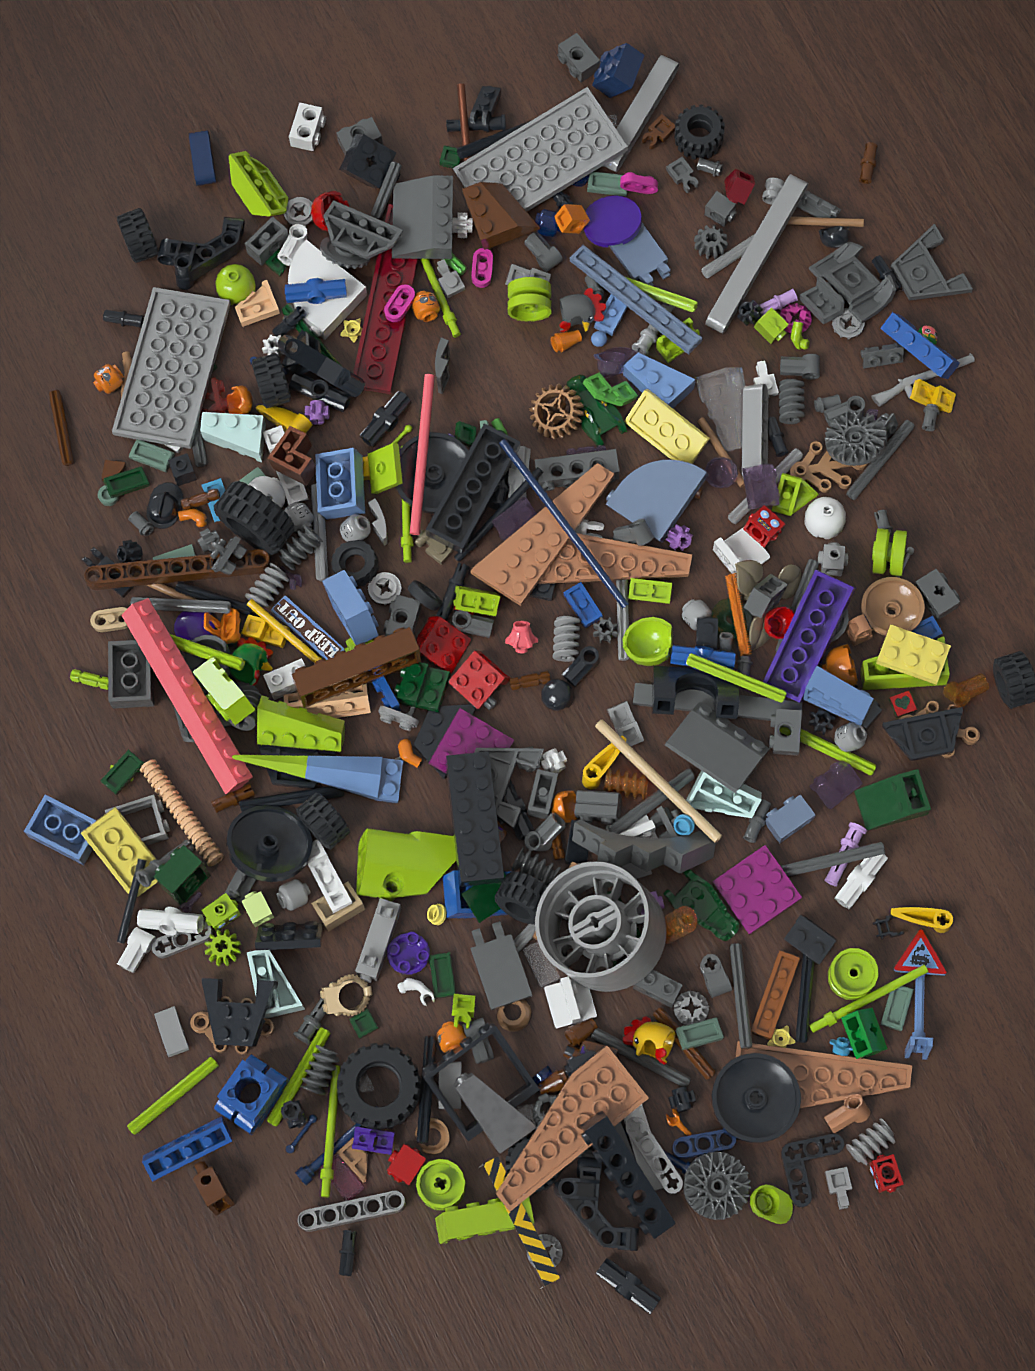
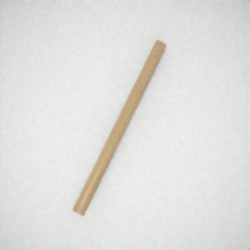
M603 719L596 724L595 727L684 814L690 816L694 823L714 843H717L722 838V835Z

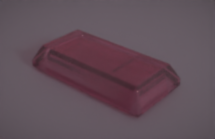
M336 1154L333 1157L332 1170H334V1179L331 1182L345 1201H349L361 1192L364 1187L341 1157Z

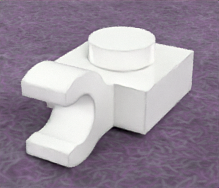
M765 360L757 362L756 370L758 377L754 378V385L766 384L768 397L778 395L779 392L774 374H767Z

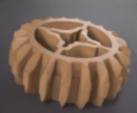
M551 384L549 385V391L542 388V395L536 393L538 400H531L535 407L529 408V411L534 413L530 416V419L535 420L532 425L535 428L538 427L537 432L540 434L544 432L545 437L548 438L551 435V438L556 439L558 435L560 438H564L565 433L571 435V428L578 430L575 423H582L578 416L584 415V412L579 410L584 406L582 403H579L581 397L575 396V390L569 391V387L566 385L562 388L561 384H557L556 387ZM558 396L553 403L547 404L550 399ZM566 399H568L570 403V413L566 412L565 410L567 404L565 403ZM543 409L548 413L547 424L543 419ZM550 409L560 410V412H562L563 414H560V413H555V414H554V412L551 411ZM566 419V421L562 425L555 427V425H558L559 421Z

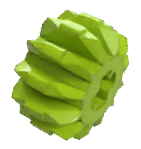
M217 930V937L210 934L209 937L212 942H205V945L209 947L205 950V954L211 955L209 961L214 962L216 960L217 966H220L223 960L225 965L229 966L228 959L231 958L236 962L237 959L234 954H241V950L237 948L241 945V942L235 941L237 938L235 933L230 935V931L225 930L222 935L221 931ZM225 944L227 946V949H223L221 952L219 950V946L223 947V945Z

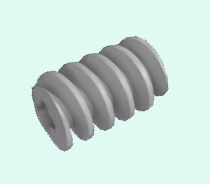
M270 563L271 568L266 567L264 570L267 575L261 574V581H255L257 588H250L252 594H245L249 601L253 599L261 607L269 608L266 600L274 601L271 594H279L276 587L284 588L281 581H289L286 574L272 563Z
M559 616L554 621V626L556 627L554 634L556 636L553 638L555 643L553 645V650L555 651L553 658L555 660L571 662L575 660L573 656L579 654V651L573 649L579 646L578 642H574L575 639L580 638V635L574 633L580 630V627L574 625L580 623L579 618Z
M882 1118L879 1119L880 1125L874 1123L872 1125L873 1130L867 1128L866 1135L861 1133L859 1140L853 1139V1146L846 1145L849 1153L857 1162L867 1165V1156L874 1160V1151L878 1154L882 1153L880 1146L886 1149L889 1148L886 1141L889 1140L893 1144L895 1143L892 1130Z

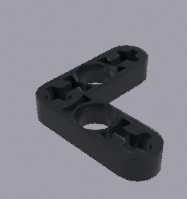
M829 1134L788 1143L782 1148L781 1159L792 1203L796 1207L804 1208L812 1199L804 1161L840 1153L844 1148V1140L840 1135ZM831 1138H834L836 1142L839 1141L840 1145L837 1146V1150H834L833 1147L825 1148L827 1153H822L823 1146L820 1140H824V1144H829ZM802 1144L804 1158H801V1153L794 1155V1159H790V1156H785L789 1147H791L792 1151L800 1149L798 1145ZM807 1144H817L819 1148L818 1153L810 1155L806 1150ZM793 1169H798L802 1172V1179L798 1182L790 1178V1172ZM805 1183V1187H801L802 1194L807 1195L804 1203L795 1199L799 1192L798 1188L793 1190L792 1185L799 1186Z

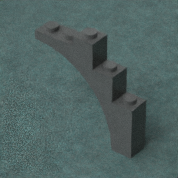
M582 820L574 822L572 841L598 855L597 862H606L618 867L632 863L645 872L664 864L679 874L712 859L716 845L702 831L673 838H640L609 832Z

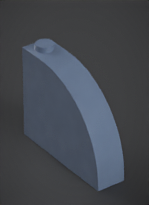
M660 460L651 462L634 470L619 484L615 491L612 490L606 498L608 501L606 505L632 523L644 518L654 538L662 543L667 537L669 530L676 524L709 475L703 469L684 461Z

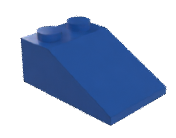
M458 870L444 875L443 886L446 918H476L462 893L473 886H459ZM500 909L491 916H500L508 914H506L502 909Z

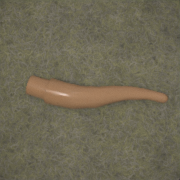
M128 351L122 353L124 378L121 386V398L132 363L130 352Z

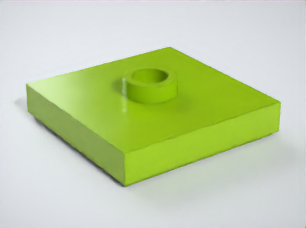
M392 443L368 454L371 493L378 494L403 484L398 444Z

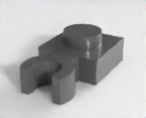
M683 157L666 166V171L677 185L681 182L683 183V189L686 193L690 192L688 184H693L696 188L698 187V180L695 177H691L694 171Z

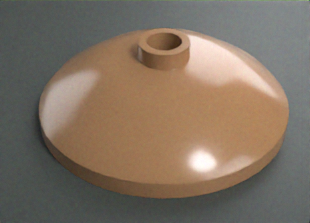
M886 577L872 583L865 591L861 603L862 614L866 615L872 629L884 636L887 635L890 625L912 632L920 624L925 609L923 597L917 587L911 582L898 577ZM888 610H893L895 614H889Z

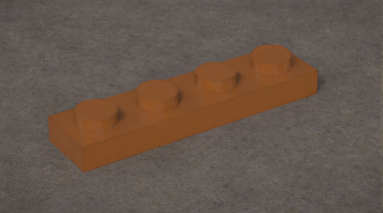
M779 950L751 1033L769 1040L772 1039L800 959L799 957Z

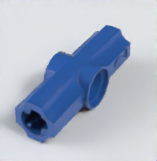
M312 278L307 280L306 283L285 285L286 302L308 301L311 304H321L326 299L346 298L345 279L324 281L321 278Z
M678 645L672 646L671 664L689 666L686 664L689 654L692 653L732 670L734 669L735 653L717 651L705 646H695V648Z

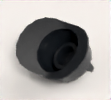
M163 483L152 491L146 516L154 527L166 529L177 521L178 511L181 509V500L183 499L182 491L177 485Z

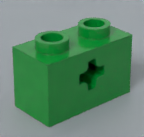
M873 1008L857 1010L841 1017L856 1059L870 1057L888 1049Z

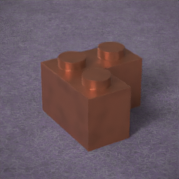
M289 426L268 456L271 466L274 470L305 486L308 485L316 473V466L312 458L306 456L312 447L307 434Z

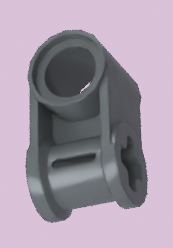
M714 954L704 956L700 963V969L711 998L732 991L730 981L720 959ZM707 960H710L711 963L715 962L713 970L710 967H705Z

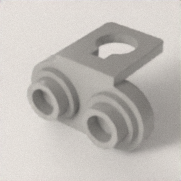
M380 706L378 710L381 721L391 724L392 721L400 723L399 727L406 731H411L419 723L417 719L412 717L416 707L410 706V711L406 714L385 706Z

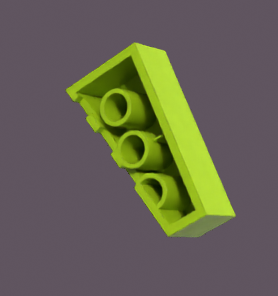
M938 638L937 641L945 643V638ZM878 656L864 660L860 670L863 690L946 685L950 675L947 658L937 685L876 664Z
M261 696L257 707V744L341 752L345 739L344 720L321 713H310L305 708L299 707L297 709L287 706L285 702H274L268 700L269 697Z
M528 1197L522 1204L532 1224H534L530 1198ZM499 1198L488 1200V1204L481 1206L479 1202L466 1204L467 1208L459 1210L458 1206L445 1208V1212L435 1218L440 1244L448 1243L449 1240L455 1238L460 1241L474 1237L476 1234L484 1236L495 1233L498 1230L504 1232L516 1229Z

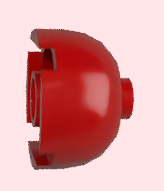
M330 191L322 193L313 201L311 217L314 224L321 230L328 232L324 214L333 200L349 207L347 200H343L340 192Z

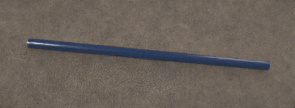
M503 439L499 442L500 446L622 609L629 605L628 601L508 441Z

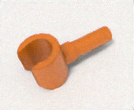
M672 1109V1113L675 1116L673 1118L666 1114L669 1125L677 1126L686 1136L692 1135L680 1121L677 1109Z

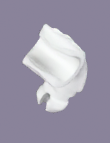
M406 978L404 982L398 984L400 993H405L408 990H418L421 993L420 1000L425 1006H427L424 1001L425 997L431 996L432 1001H435L433 992L421 981Z

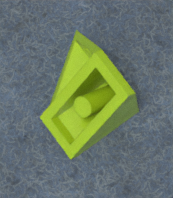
M782 473L772 511L792 516V514L819 494L802 478Z

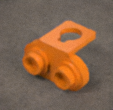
M231 608L230 613H224L221 622L208 612L204 614V628L211 634L222 639L226 644L236 643L240 639L239 624L241 619L236 609ZM209 620L212 621L215 627L218 629H213L210 626Z

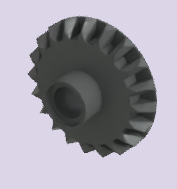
M330 236L324 238L320 245V251L326 257V260L332 261V264H338L343 269L350 267L354 269L356 267L362 268L363 265H367L371 258L365 259L332 245Z

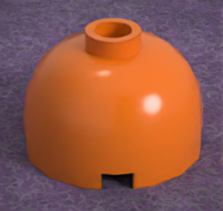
M849 645L837 646L828 652L826 664L822 665L823 669L849 685H858L854 660L849 656L851 654Z

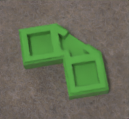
M600 372L586 378L583 382L595 399L622 407L638 397L627 381L611 387Z

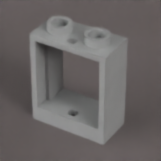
M154 795L116 806L123 816L153 807L160 833L141 838L146 846L169 839L167 832L170 831L167 819L163 820L161 812H164L161 799L157 800ZM113 808L105 810V813H108Z

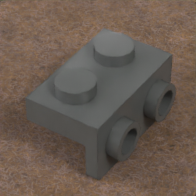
M822 277L817 278L815 287L800 294V301L823 325L843 315L845 303L843 297L837 294L830 283L826 282Z

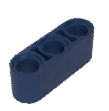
M209 131L189 133L196 185L216 183Z
M725 1129L680 1137L674 1141L672 1153L679 1159H688L710 1152H725L733 1148L736 1138ZM728 1135L731 1138V1144L728 1146L722 1145L719 1140L720 1136ZM700 1139H707L709 1141L710 1147L707 1150L699 1148L698 1141ZM685 1143L688 1146V1152L685 1154L678 1153L676 1145Z

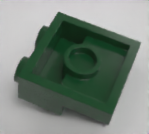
M419 662L401 669V677L403 679L401 684H397L395 687V696H397L399 704L439 712L451 674L449 671L430 668L429 664Z

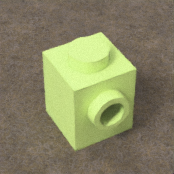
M256 891L251 892L242 900L255 927L274 918L261 891L258 893Z

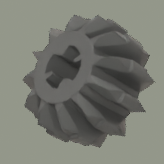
M715 224L712 228L706 225L704 230L699 229L698 235L694 237L695 250H699L700 256L706 254L708 259L712 255L716 259L718 254H724V249L728 246L726 241L727 234H723L722 228L716 230Z

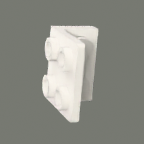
M743 528L725 541L720 537L714 542L713 551L731 574L737 573L735 567L737 562L754 560L762 565L770 559L767 551Z

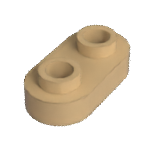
M118 607L98 610L91 616V625L98 632L126 629L128 626L125 621L120 622L119 620L127 608ZM106 620L104 625H99V622Z

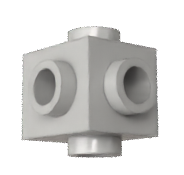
M838 543L824 544L823 551H819L818 554L821 572L832 576H842L843 568L848 563V554L845 553V546H840Z

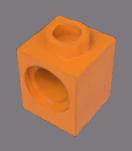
M564 204L553 217L562 233L579 234L590 221L582 205Z

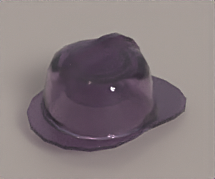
M617 347L594 354L593 357L597 359V368L604 378L622 374L626 362L637 353L630 348Z

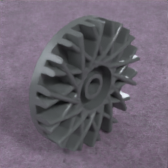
M861 411L858 414L853 412V417H849L848 413H846V417L841 415V421L839 422L835 418L834 423H830L831 428L827 427V432H825V444L828 454L835 461L845 465L858 466L870 463L884 452L887 445L886 427L883 426V421H880L879 418L875 420L874 415L869 416V413H867L866 417H863Z
M710 1152L699 1156L690 1164L685 1173L683 1188L688 1204L696 1213L705 1218L717 1220L731 1218L732 1215L738 1214V1211L743 1209L742 1206L748 1202L746 1199L750 1196L748 1191L751 1189V1186H749L751 1181L747 1176L749 1174L748 1171H745L746 1168L742 1166L740 1160L727 1153ZM718 1181L719 1188L715 1190L714 1183Z

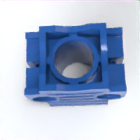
M252 1054L246 1061L242 1060L218 1094L219 1100L214 1107L216 1112L231 1122L235 1118L234 1123L250 1135H253L256 1129L261 1126L283 1093V1089L290 1081L275 1069L270 1068L268 1070L269 1065ZM251 1083L259 1084L261 1087L259 1098L252 1103H242L241 1092L243 1088Z

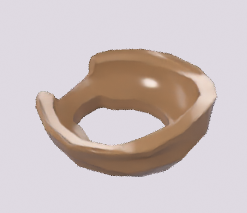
M525 999L512 1003L518 1005L522 1011L520 1018L512 1021L506 1018L503 1012L505 1006L499 1008L497 1019L503 1029L519 1031L528 1025L532 1011Z
M430 1118V1129H437L441 1134V1140L434 1146H426L421 1143L419 1145L425 1153H441L449 1143V1130L439 1119Z

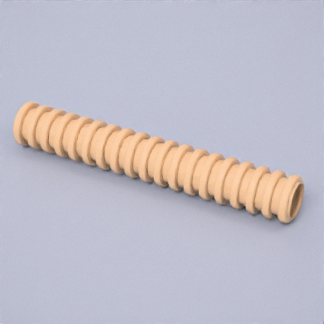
M155 759L144 763L140 768L141 773H144V777L148 778V783H152L151 787L155 788V793H159L158 797L163 799L162 802L166 804L167 809H170V814H174L173 818L177 819L178 825H181V829L185 830V835H189L188 839L192 840L193 845H196L195 848L197 851H200V856H204L203 860L207 861L208 866H214L219 863L224 856L223 853H219L220 849L216 848L215 842H212V838L208 837V832H204L205 828L201 827L200 821L197 822L198 819L196 816H193V811H189L190 807L186 806L185 801H182V796L175 790V786L171 785L172 782L167 780L168 777L164 775L163 770H160V765H156L157 761Z

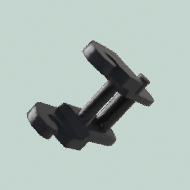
M888 915L884 920L876 919V922H873V925H877L879 933L876 937L884 939V936L890 935V938L904 935V931L893 933L890 930L889 920L898 917ZM886 923L888 931L886 933H883L881 924Z

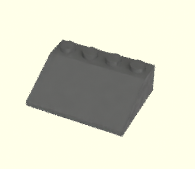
M433 175L394 185L393 226L402 229L403 233L392 248V258L452 259L453 176Z
M701 702L690 711L665 744L666 747L734 793L758 769L770 749L760 740H756L747 734L744 729L732 724L727 718H716V712Z

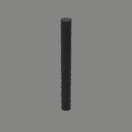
M138 858L117 938L119 943H125L140 887L136 871L145 868V859Z

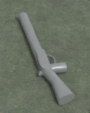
M970 353L968 356L958 359L957 361L960 364L957 368L975 362L973 355ZM929 370L918 375L909 376L903 380L898 379L900 383L895 387L871 397L880 407L905 389L910 399L915 380L921 379L926 381L938 375Z

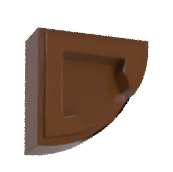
M105 460L102 481L106 477L122 473L125 470L126 463Z

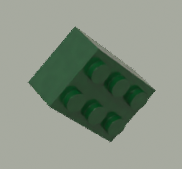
M185 845L181 848H176L170 855L171 859L166 864L162 863L156 869V874L153 876L162 889L181 906L211 876L204 863Z

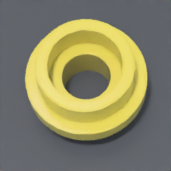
M436 904L428 909L427 918L432 924L441 925L446 919V908L444 905Z

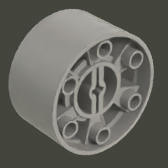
M586 862L565 870L545 889L536 911V936L544 955L554 966L570 978L592 990L612 992L635 985L653 970L665 946L666 921L658 901L630 873L610 863ZM624 883L632 885L639 891L626 905L618 901ZM594 886L596 895L578 900L577 897L581 893ZM613 886L612 892L607 894L608 888ZM562 919L569 920L568 925L571 935L559 938ZM644 923L640 939L636 938L637 924ZM573 948V951L566 957L567 951ZM582 954L590 959L586 973L575 972L568 968L578 961ZM624 955L627 956L621 963L613 967L612 961L618 960Z

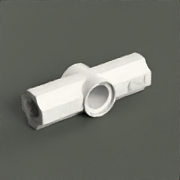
M885 854L866 858L860 865L858 864L834 899L843 907L850 909L861 893L867 890L875 879L876 873L888 859Z
M166 907L164 911L142 909L139 910L137 915V925L139 928L156 929L166 935H175L177 932L199 934L204 927L202 914L182 913L174 907Z

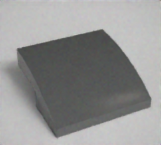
M441 338L435 357L438 393L441 394L450 378L448 363L450 359L449 340Z

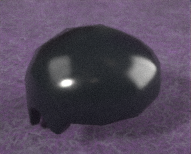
M844 226L819 230L821 242L829 248L843 246L848 242L851 235L849 227L845 229Z
M560 679L547 682L541 691L542 702L547 708L554 711L569 708L575 698L574 690L570 684Z

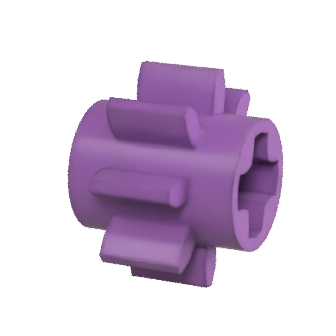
M313 400L310 402V406H305V415L312 424L321 425L324 423V419H329L330 410L329 406H325V402Z
M677 524L668 532V538H666L670 542V547L674 550L678 548L683 551L684 548L691 545L693 535L689 533L690 529L684 525L680 527Z

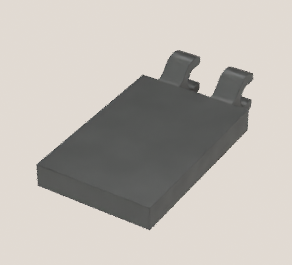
M500 921L492 924L496 939L484 943L480 928L471 931L476 946L470 949L491 1011L532 997L512 935H504Z

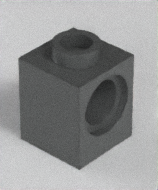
M716 191L705 206V215L725 227L728 221L732 222L737 214L735 211L736 203L731 202L726 196Z

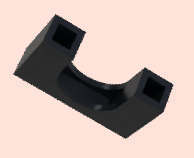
M654 665L652 676V714L674 715L676 695L684 690H699L709 694L714 699L716 718L737 719L740 703L738 685L694 668Z

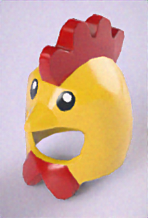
M647 1016L643 1017L641 1021L637 1019L632 1020V1027L626 1026L624 1028L625 1036L622 1039L623 1043L634 1046L637 1056L646 1054L666 1065L667 1061L665 1059L668 1057L674 1044L675 1031L665 1024L651 1022V1019Z

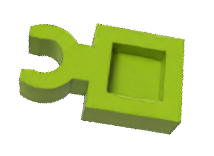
M454 994L452 1016H455L454 1027H457L458 1023L462 1021L466 1023V1029H469L471 1018L474 1017L475 996Z

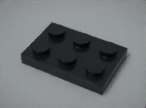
M308 921L305 924H296L295 922H287L283 925L263 924L258 927L255 949L257 951L321 947L324 931L323 923Z

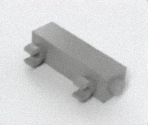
M379 899L355 970L359 978L365 980V982L378 981L387 954V947L391 942L402 909L398 903Z

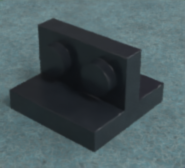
M801 914L784 940L820 965L838 940Z

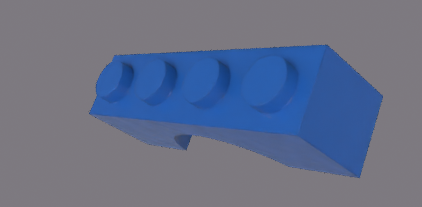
M892 312L880 328L941 378L949 379L960 364L949 353L924 337L914 325L900 314Z

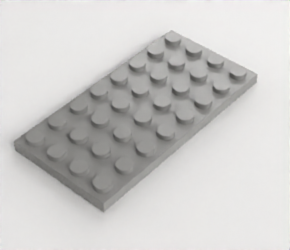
M586 87L457 165L453 170L464 188L479 182L502 183L527 212L628 151V146L589 88Z
M153 287L112 429L113 435L191 449L229 313L230 300Z

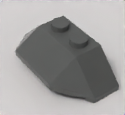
M334 200L324 214L332 245L365 259L393 248L403 233V230Z

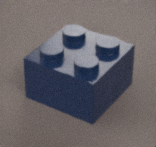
M628 43L604 52L600 58L601 64L599 69L594 74L595 79L592 86L609 98L632 89L644 55Z

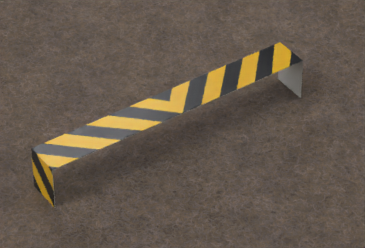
M499 1157L481 1165H484L496 1191L507 1176ZM520 1203L511 1212L506 1208L544 1285L547 1286L558 1280L560 1277L523 1204Z

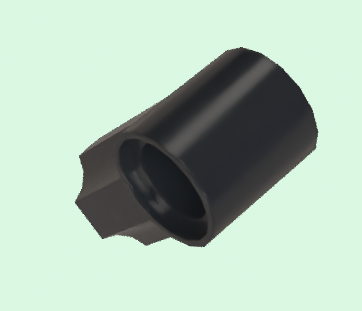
M591 646L583 648L580 655L562 673L566 681L574 687L599 664V654L596 648ZM587 654H592L595 656V659L592 662H587L584 657Z

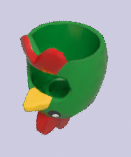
M251 637L247 640L240 638L237 641L238 648L232 655L242 658L245 661V665L240 671L230 667L229 670L239 681L254 686L260 678L259 671H272L268 659L272 657L273 651L266 648V643L263 641L257 643Z

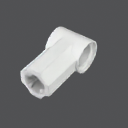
M295 224L290 228L289 236L278 254V259L283 264L291 265L295 253L304 241L307 240V229L305 226Z
M135 927L128 938V945L117 964L135 973L145 953L147 954L151 950L152 943L156 940V937Z

